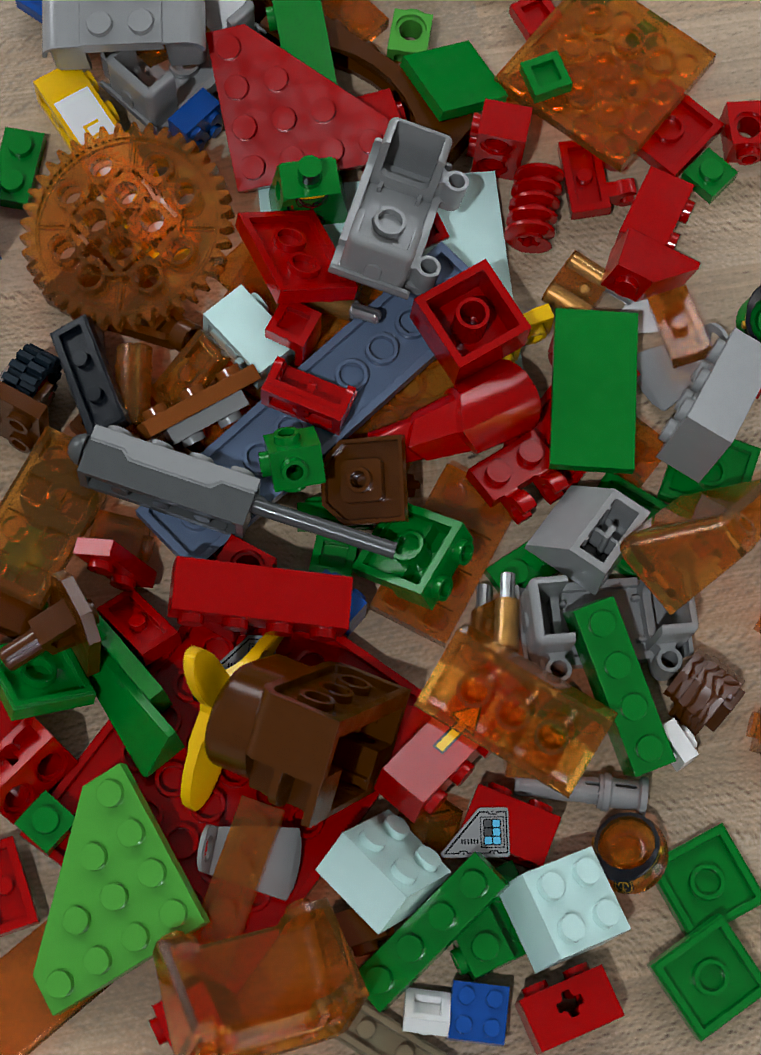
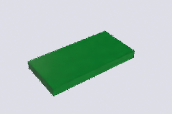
M555 308L549 469L633 474L635 470L638 313Z

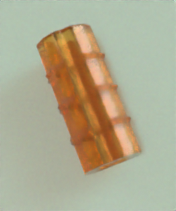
M127 342L117 346L116 364L114 365L116 368L115 380L132 422L131 425L124 429L132 434H138L135 427L145 421L142 413L152 406L153 348L144 343Z

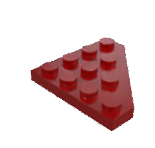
M245 24L206 32L238 193L242 194L269 188L279 164L299 161L307 155H313L318 158H336L340 172L366 166L375 138L383 139L389 120L385 116Z

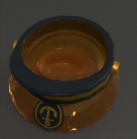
M633 812L618 813L607 818L598 828L596 836L592 837L591 844L613 891L622 894L645 892L661 879L668 864L666 838L662 830L645 816Z

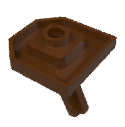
M391 435L339 440L323 459L326 483H321L322 506L345 526L409 522L408 498L415 496L416 489H420V482L415 480L413 474L406 473L405 436Z
M64 570L51 574L50 607L28 621L31 627L30 630L0 649V658L10 671H15L46 650L54 655L72 648L86 676L89 677L97 674L100 671L101 638L96 625L99 623L97 609L91 599H85L71 574Z

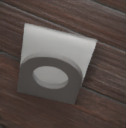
M712 322L705 325L696 337L653 347L637 354V370L641 374L637 384L653 405L662 411H667L679 400L686 388L690 389L692 384L690 377L700 361L704 359L709 362L705 358L712 348L711 333L717 334L724 341L728 338V334L722 326Z
M207 824L202 832L198 847V871L286 901L294 888L300 867L302 846L299 828L236 827ZM208 840V847L205 855V847Z

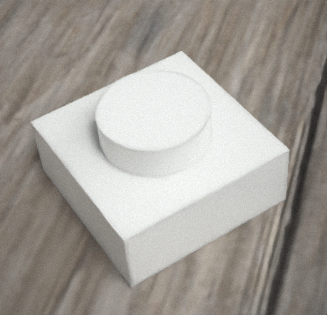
M675 718L663 724L676 759V762L671 764L676 772L689 765L699 753L695 749L697 742L691 731L685 725L679 726Z
M408 988L405 991L402 1031L448 1037L451 992Z

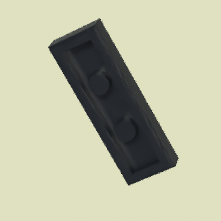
M84 314L50 333L87 434H92L95 424L106 428L110 425L122 428L131 425V419L92 319Z

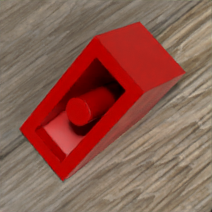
M629 227L611 248L600 285L614 291L621 297L638 302L680 289L699 269L700 262Z

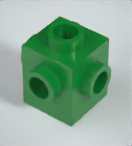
M314 426L299 429L296 427H282L272 434L263 435L265 451L258 452L260 470L263 478H271L275 492H298L307 486L326 483L321 443Z

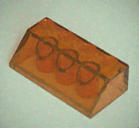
M467 623L459 627L454 633L414 704L415 707L567 798L570 797L618 715L616 711Z

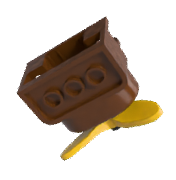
M265 634L239 662L227 669H224L213 653L192 645L185 652L183 667L186 682L193 694V700L200 702V712L188 744L181 782L180 797L182 804L193 811H198L209 799L223 768L249 779V787L262 792L268 797L269 803L278 807L288 803L302 809L304 814L301 825L310 828L375 792L373 788L379 774L391 759L411 690L344 663L326 661L314 666H308L284 655L273 654L284 637Z

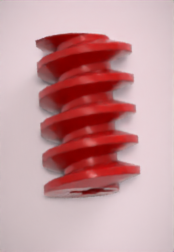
M536 162L522 165L515 170L514 184L511 189L512 198L508 207L510 212L507 214V227L504 232V239L512 248L525 253H543L552 249L551 243L547 240L555 236L556 230L552 225L557 223L558 215L555 211L560 206V201L557 197L561 195L562 186L560 182L563 181L565 174L559 167L548 163Z

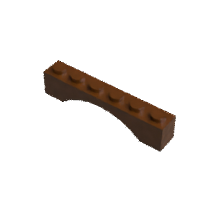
M266 15L260 22V27L266 31V38L277 46H281L278 30L270 32ZM324 15L334 69L352 74L372 85L378 91L390 88L395 102L401 101L407 121L450 136L452 147L447 162L453 165L468 147L474 114L471 113L439 122L400 67L401 62L392 61L383 55L372 42L365 39L361 40L355 36L338 19H330Z

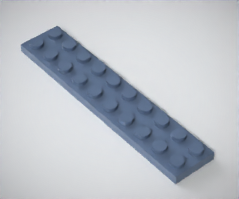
M442 241L426 254L435 257L441 264V271L434 287L469 268ZM383 292L368 305V307L381 311L382 316L379 323L373 324L358 318L352 319L297 368L343 388H347L348 385L357 388V397L340 435L261 404L260 400L202 451L201 454L210 457L214 464L229 469L232 466H239L250 470L256 478L261 479L260 495L267 501L276 503L287 492H275L271 478L262 477L258 452L265 451L263 435L272 434L282 427H296L299 429L314 426L321 443L322 457L324 459L339 440L350 437L436 359L410 319L414 298L419 295L410 293L408 300ZM143 506L135 510L137 517L175 556L213 560L221 552L230 535ZM253 514L248 527L261 516Z

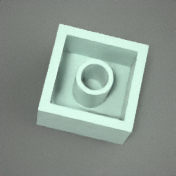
M390 810L344 831L315 869L378 935L413 915L439 889L452 872L441 861L438 853L426 846L410 831L406 821L394 815Z
M592 846L519 875L509 882L510 886L500 895L535 974L603 945L631 929Z

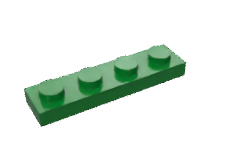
M474 852L369 958L350 980L379 1013L386 1011L510 884L480 852Z

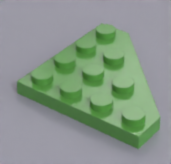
M124 763L117 764L82 787L33 972V977L53 1016L61 1015L211 922L127 764Z

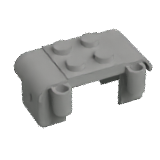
M42 0V58H47V53L50 52L56 67L60 70L92 69L88 53L162 50L164 45L171 66L199 65L206 60L205 0Z
M246 0L244 5L226 19L227 28L245 24L265 38L267 37L266 31L255 22V8L252 0ZM206 26V32H210L209 28ZM207 39V57L205 62L199 65L171 66L165 45L162 50H141L137 54L136 51L100 52L103 73L110 80V83L101 80L99 85L156 136H162L169 132L168 118L202 87L210 94L217 90Z
M394 117L389 121L383 139L376 137L327 272L408 300L410 293L421 295L434 288L441 271V264L433 256L422 255L438 208L447 211L457 210L469 185L468 177L463 172L451 171L452 164L447 162L452 147L450 136L399 117Z
M685 566L651 568L646 576L640 580L637 577L607 579L596 596L576 582H568L566 575L532 578L526 588H520L518 585H515L516 611L524 669L530 672H539L541 684L546 689L555 691L562 688L571 676L572 669H583L574 645L576 642V632H569L563 612L600 598L614 596L639 664L648 662L651 676L658 681L670 679L681 667L682 658L694 653L692 635L699 627L689 569ZM662 661L667 662L670 668L664 666ZM556 670L561 677H555L551 671Z

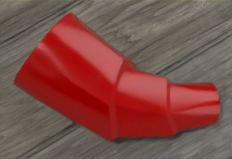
M500 359L451 386L444 392L442 397L411 412L409 417L367 433V437L405 436L406 463L422 459L429 461L467 452L479 454L535 428L541 415L540 397L535 384L526 371L510 360Z

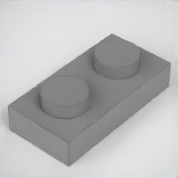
M239 390L171 426L163 434L171 446L180 442L185 449L205 438L206 435L202 429L217 422L222 429L242 417L239 409L249 405L243 391Z

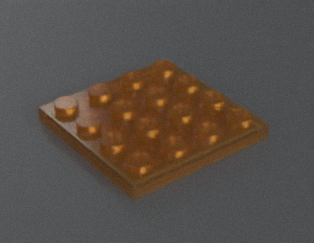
M562 0L494 77V81L504 88L509 97L522 106L532 107V112L621 173L715 61L716 54L636 0ZM558 50L573 82L572 91L534 104L520 74V63Z

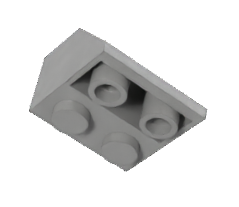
M571 485L527 542L525 549L596 596L640 535L651 512L614 488Z

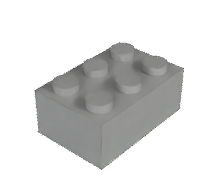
M736 327L725 341L720 338L715 341L705 358L709 362L704 359L700 361L690 377V381H692L690 389L686 388L674 407V410H676L674 417H670L658 436V439L664 443L656 458L698 483L733 443L761 389V343Z

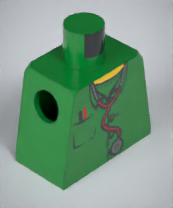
M307 155L299 161L281 163L277 166L268 192L271 211L314 210L322 225L344 223L349 212L344 183L336 158H318L313 155Z

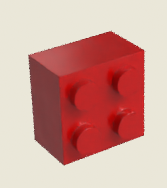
M486 259L414 298L410 319L454 385L525 346L532 328Z

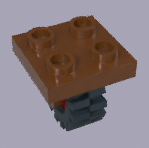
M31 343L24 345L23 350L20 349L16 353V359H11L0 374V436L7 439L18 451L23 453L32 452L43 458L51 446L48 407L55 397L54 391L58 387L56 383L61 379L62 373L60 371L63 368L57 356Z

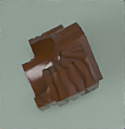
M698 649L663 693L674 702V706L668 715L678 720L681 725H685L695 736L704 726L714 732L746 693L741 689L745 680L739 675H735L733 670L724 663H721L716 657L713 656L711 658L709 655L704 654L701 649Z

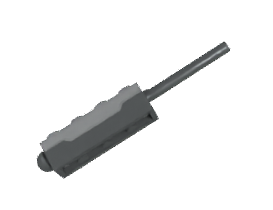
M95 424L91 435L86 433L78 434L71 439L68 445V456L74 464L78 465L77 474L80 486L227 535L233 534L242 540L251 517L255 514L393 559L397 548V542L267 501L260 495L261 479L256 478L254 473L248 469L239 466H232L229 469L214 464L210 457L201 453L192 452L190 455L173 450V447L164 441L150 439L148 442L133 437L131 432L116 425H110L106 428Z

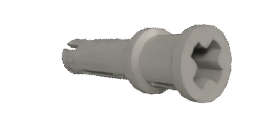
M516 768L514 796H532L596 804V808L600 809V811L608 812L609 808L636 811V814L645 816L647 809L648 777H640L639 781L613 778L611 773L606 772L599 774V778Z

